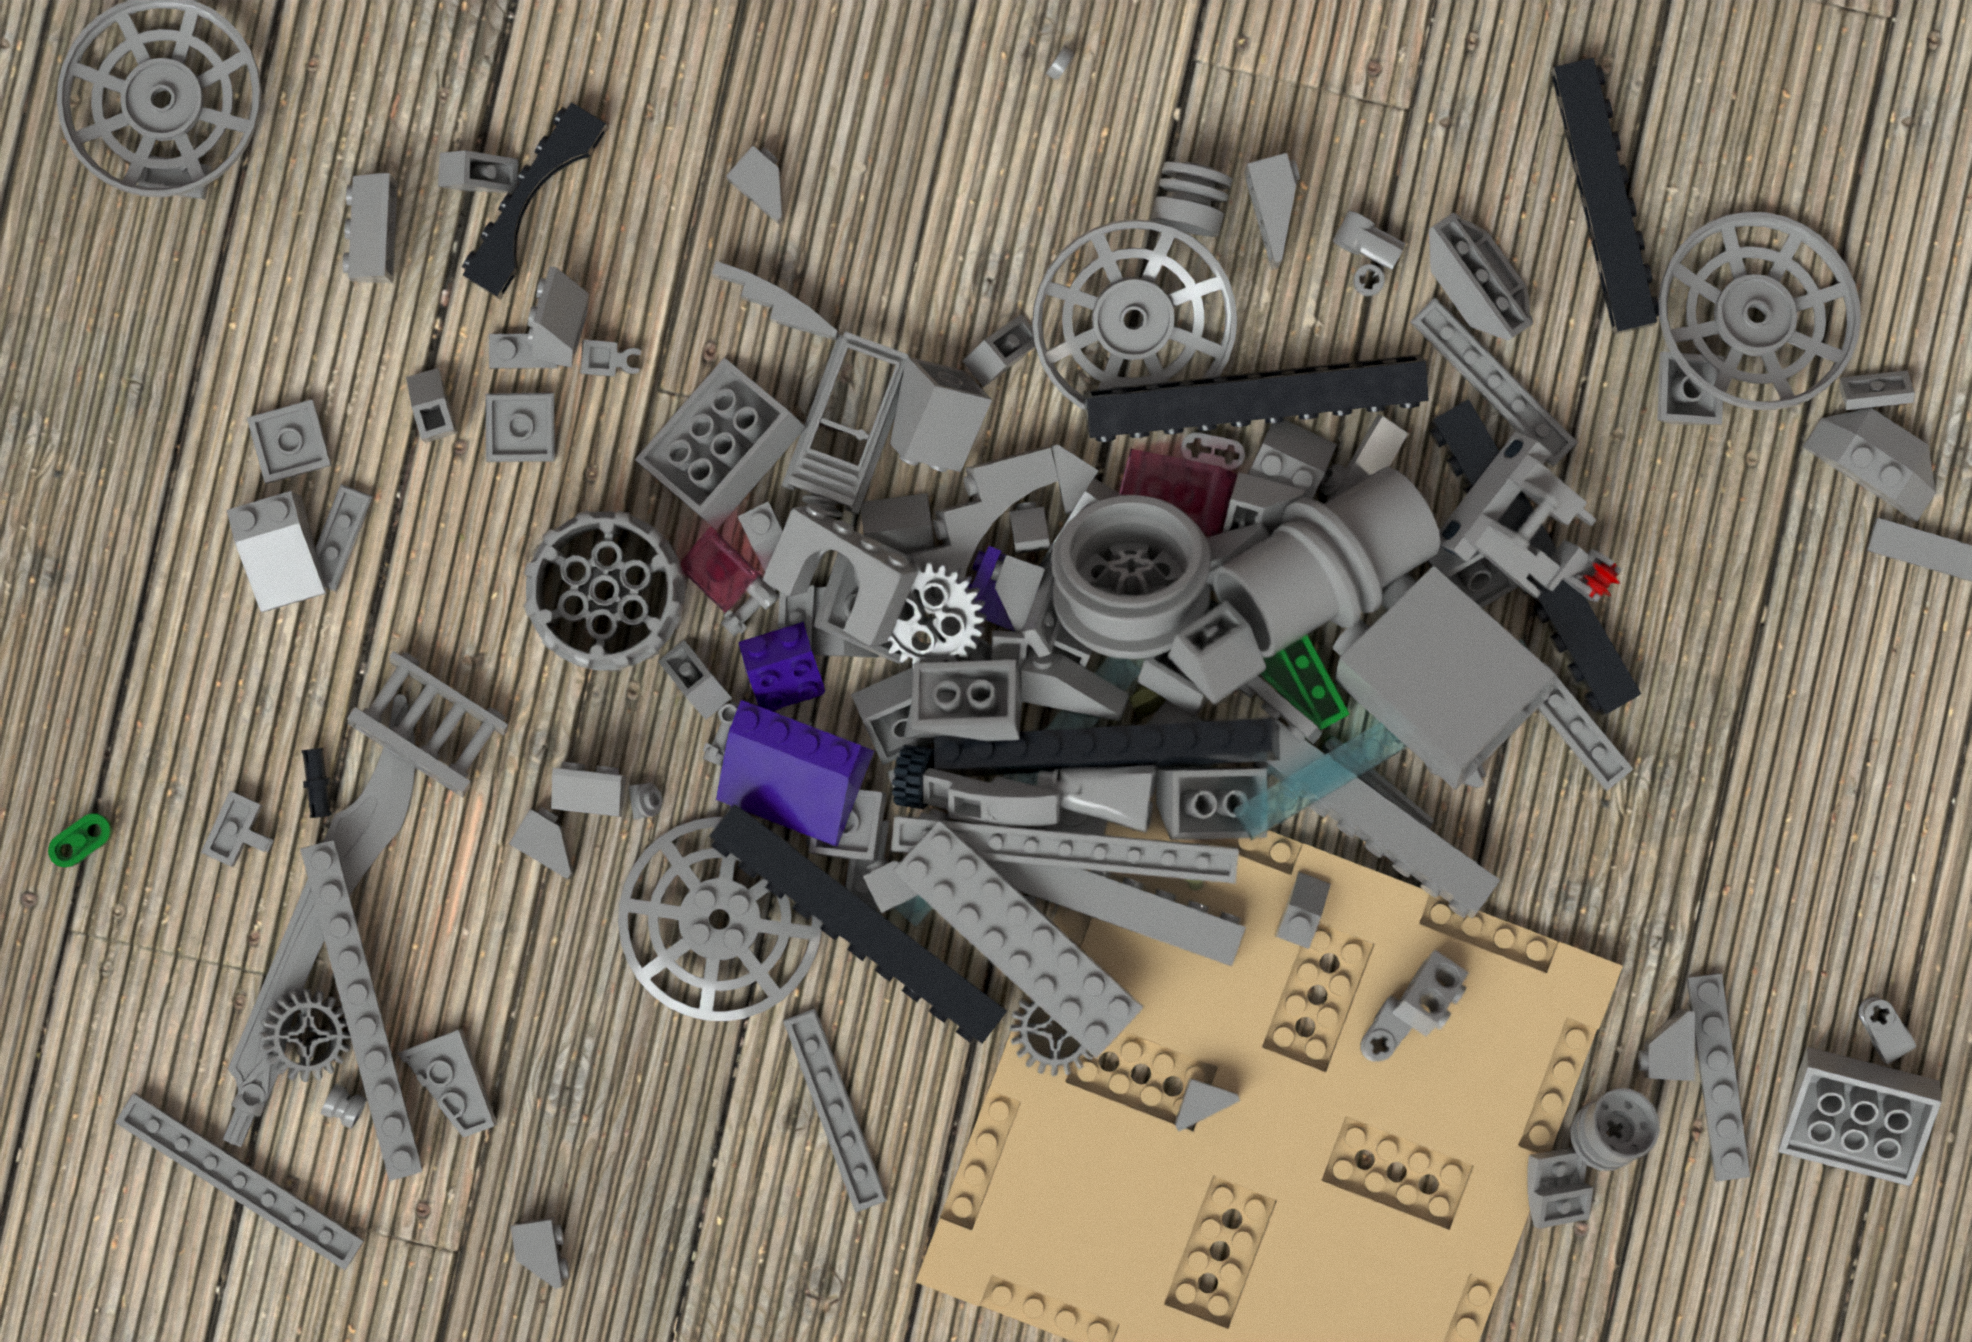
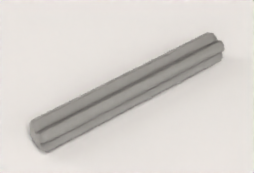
M1330 736L1321 747L1322 751L1335 762L1428 829L1432 826L1434 822L1432 817L1335 736Z

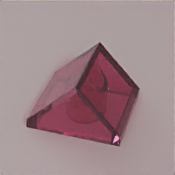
M712 526L706 530L680 562L683 573L724 613L730 610L747 593V590L757 579L762 577Z

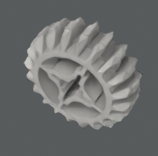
M309 989L302 990L301 1000H299L295 991H290V1003H287L284 998L278 997L276 1000L281 1009L277 1011L269 1006L267 1012L274 1016L272 1021L267 1019L261 1020L262 1025L270 1028L269 1032H260L259 1038L269 1040L270 1043L262 1045L260 1049L263 1053L273 1051L266 1059V1062L272 1065L280 1061L275 1070L278 1074L284 1073L289 1067L288 1078L290 1080H295L299 1071L303 1082L309 1081L310 1071H312L315 1079L320 1080L322 1079V1067L332 1074L335 1070L330 1062L332 1060L339 1064L344 1062V1059L337 1055L339 1050L350 1051V1046L342 1043V1039L351 1038L349 1031H342V1028L347 1026L346 1018L338 1020V1017L344 1013L343 1007L338 1006L331 1010L336 1000L330 996L322 1003L324 993L318 990L312 1000ZM311 1008L319 1009L325 1014L330 1022L331 1030L316 1028L314 1017L311 1016ZM301 1009L300 1014H298L297 1023L292 1028L280 1030L285 1019L294 1011ZM308 1025L309 1027L307 1030L314 1032L317 1035L308 1037L306 1039V1043L302 1045L304 1042L303 1040L291 1035H299V1033H304L305 1027H307ZM331 1040L326 1051L319 1058L311 1061L316 1045ZM280 1041L294 1042L296 1044L297 1054L300 1055V1063L291 1061L286 1057L281 1049Z
M1023 999L1019 1000L1018 1004L1026 1010L1024 1014L1013 1011L1012 1017L1021 1020L1020 1025L1012 1024L1009 1029L1013 1032L1020 1031V1036L1012 1038L1011 1043L1012 1045L1023 1043L1024 1047L1016 1053L1018 1057L1024 1056L1027 1052L1031 1055L1026 1062V1066L1031 1067L1037 1060L1041 1062L1038 1067V1073L1043 1074L1046 1065H1052L1051 1075L1057 1076V1066L1063 1065L1065 1074L1069 1075L1071 1074L1069 1063L1074 1061L1078 1069L1084 1067L1079 1059L1082 1054L1087 1059L1092 1060L1094 1056L1081 1044L1073 1053L1060 1058L1062 1041L1072 1035L1065 1031L1064 1035L1060 1034L1061 1038L1057 1039V1047H1054L1052 1034L1046 1032V1030H1038V1028H1046L1048 1024L1052 1025L1051 1021L1054 1019L1050 1016L1043 1023H1028L1031 1014L1039 1005L1034 1000L1030 1005ZM1027 1034L1045 1036L1050 1042V1057L1037 1052L1031 1045Z

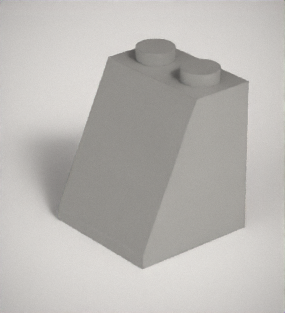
M908 357L905 362L890 444L900 454L899 458L910 465L916 466L920 462L928 464L931 468L940 472H946L947 469L961 472L992 399L964 370Z

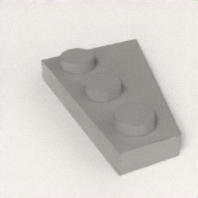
M462 1029L397 1053L402 1061L406 1062L417 1075L416 1078L420 1084L426 1087L436 1099L439 1108L463 1138L498 1125Z

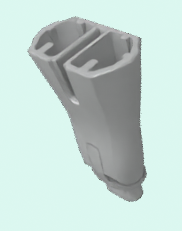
M1138 764L1125 766L1062 767L1061 769L1055 768L1054 772L1040 770L1037 786L1059 791V806L1147 833L1153 802L1149 800L1150 796H1154L1157 768L1155 764Z

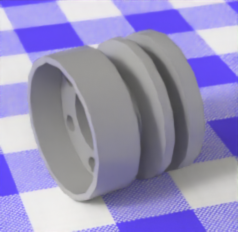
M1164 162L1162 173L1175 179H1160L1159 186L1172 192V196L1155 198L1150 220L1174 226L1186 233L1218 237L1224 213L1211 207V202H1227L1229 195L1217 189H1230L1233 179L1216 171L1214 168L1197 163Z
M1617 1088L1603 1094L1596 1100L1583 1106L1577 1112L1570 1128L1571 1143L1577 1156L1588 1166L1599 1171H1614L1644 1156L1654 1147L1660 1132L1659 1117L1653 1104L1643 1094L1632 1089Z

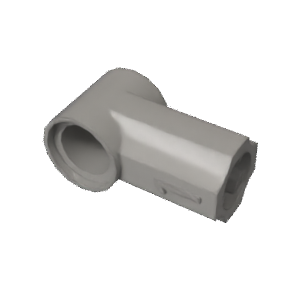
M1353 211L1347 212L1332 240L1339 247L1356 255L1362 254L1390 270L1395 266L1406 243L1376 228L1375 224L1366 217Z

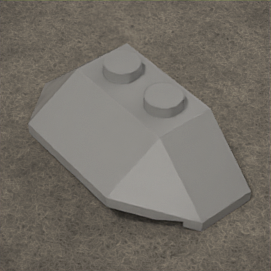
M1452 213L1429 229L1431 272L1470 327L1509 341L1533 324V319L1530 315L1527 286L1487 231L1469 221L1461 219V216L1456 213Z
M1873 408L1820 419L1803 445L1804 449L1915 522L1918 521L1936 494L1929 445Z

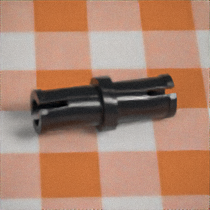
M323 748L301 750L306 781H303V788H307L310 818L332 815L327 787L331 783L330 778H326Z

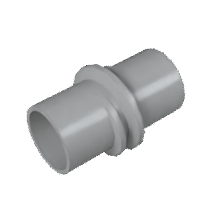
M1387 466L1324 504L1302 498L1287 505L1282 517V526L1274 530L1273 535L1215 569L1213 575L1215 593L1220 605L1228 601L1249 623L1261 655L1263 657L1273 656L1329 620L1342 628H1347L1359 622L1361 611L1363 613H1370L1379 609L1383 598L1381 588L1438 554L1441 545L1439 530L1430 508L1412 482L1398 470Z

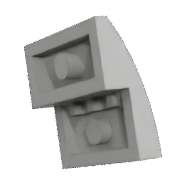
M1574 1147L1529 1155L1527 1173L1528 1199L1533 1225L1538 1229L1589 1219L1593 1187L1584 1183L1587 1164L1577 1156Z

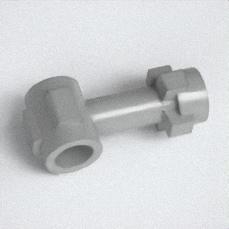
M762 577L758 578L749 587L747 592L751 597L735 613L728 610L723 615L725 618L721 621V624L734 637L739 632L742 634L747 629L744 622L760 606L767 610L780 596L776 592L777 589L764 582Z
M731 701L730 704L723 705L718 710L717 714H719L721 724L713 744L705 743L703 759L722 766L728 732L738 709V703Z

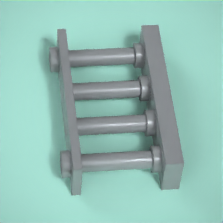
M393 651L389 656L390 663L397 668L369 709L365 708L363 712L356 707L347 718L348 725L463 798L470 788V780L466 778L468 776L466 771L494 730L505 736L508 731V724L504 722L506 717L491 707L486 711L419 668L420 662L410 654L403 652L399 655ZM409 675L425 685V687L398 727L394 726L390 730L380 723L382 720L380 716ZM439 694L454 705L428 744L418 748L409 742L411 738L409 734L435 695ZM467 712L481 721L482 724L455 764L451 763L448 767L437 760L439 758L437 753L464 713Z

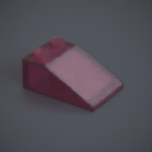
M1130 449L1119 494L1122 496H1147L1165 501L1180 509L1198 525L1205 537L1221 534L1223 531L1237 474L1221 466Z

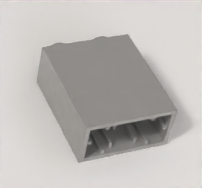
M1433 566L1418 581L1408 573L1399 577L1382 596L1381 605L1388 611L1371 627L1360 619L1357 624L1348 627L1340 635L1333 646V650L1341 656L1335 682L1456 790L1549 698L1556 674Z

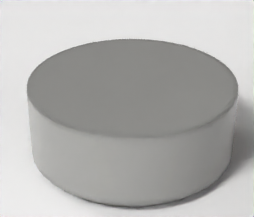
M1064 45L1046 74L1054 80H1058L1074 57V51Z

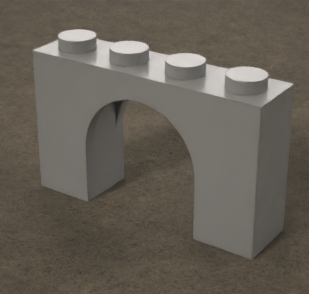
M808 504L792 508L762 580L789 597L806 593L823 555L830 549L842 553L853 564L859 581L858 596L844 631L870 647L887 643L918 570L908 565V560L903 556L888 553L880 548L881 544L878 541L855 533L853 531L854 528L850 524L827 516L826 510L818 505Z

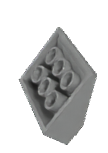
M723 358L635 460L717 530L806 427L772 396L726 358Z
M1807 1047L1796 1077L1778 1152L1911 1186L1942 1103L1940 1081Z

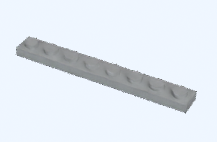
M137 1093L132 1094L115 1121L116 1124L344 1270L347 1269L365 1241Z

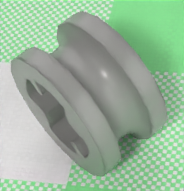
M1372 264L1360 267L1353 278L1356 291L1364 296L1377 294L1385 282L1382 270ZM1367 271L1374 273L1373 278L1378 277V283L1373 284L1371 289H1365V283L1361 285L1359 280L1360 277L1366 275Z

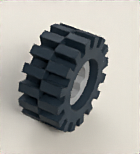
M906 744L903 745V749H900V757H897L896 760L897 767H894L895 778L892 781V785H894L892 790L893 801L898 806L924 809L928 804L923 803V774L928 768L934 769V749Z

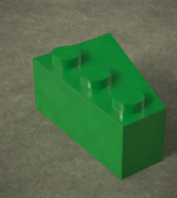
M1305 635L1273 656L1263 657L1266 668L1260 675L1299 712L1314 723L1319 730L1350 715L1308 635Z

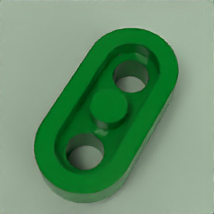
M87 814L51 840L48 846L50 860L55 865L63 868L76 866L110 840L112 836L110 821L101 814ZM94 824L99 825L101 828V833L98 837H93L90 834V828ZM66 844H70L73 848V853L70 857H66L62 853V848Z

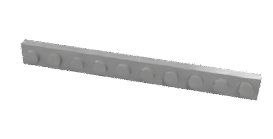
M895 815L891 851L909 853L940 819ZM942 820L984 860L1236 883L1239 852L1237 847Z

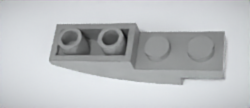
M928 768L923 774V803L948 809V818L978 824L1020 827L1051 825L1059 822V791L998 776L989 783Z

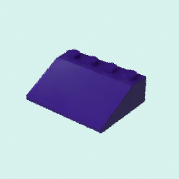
M741 700L728 732L716 800L728 805L735 803L746 812L838 847L874 750Z

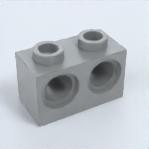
M1434 950L1421 964L1392 1014L1424 1036H1427L1435 1027L1440 1030L1451 1015V1012L1447 1010L1450 1003L1456 1004L1467 988L1462 983L1467 977L1468 972ZM1436 978L1442 980L1445 986H1442ZM1421 1004L1426 1005L1430 1012L1426 1011Z

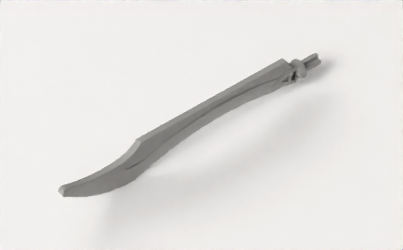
M396 695L393 699L389 724L390 730L394 726L398 727L409 711L404 695ZM412 729V731L409 734V736L411 737L409 742L415 745L414 732ZM384 747L365 790L352 805L334 815L323 841L335 839L349 895H351L362 876L380 852L401 829L411 798L415 767ZM308 879L228 1066L229 1072L236 1080L238 1093L231 1104L236 1109L223 1140L242 1147L254 1117H261L278 1076L275 1070L280 1061L269 1065L266 1059L273 1051L263 1053L260 1049L262 1045L270 1043L269 1040L259 1038L260 1032H269L270 1028L262 1025L261 1020L267 1019L272 1021L274 1016L267 1012L269 1006L277 1011L281 1009L276 1000L278 997H282L287 1003H290L289 992L295 991L300 1000L306 980L324 942ZM295 1011L285 1019L280 1030L291 1028ZM280 1041L283 1053H285L287 1041Z

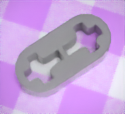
M1191 433L1183 439L1181 444V454L1187 462L1205 467L1232 471L1237 469L1245 458L1243 446L1239 442L1228 438L1204 433ZM1194 439L1201 440L1200 445L1210 448L1211 452L1210 454L1200 452L1197 458L1191 456V450L1186 449V445L1192 444ZM1228 446L1234 447V453L1239 454V459H1234L1230 465L1224 463V457L1214 455L1215 450L1226 451Z

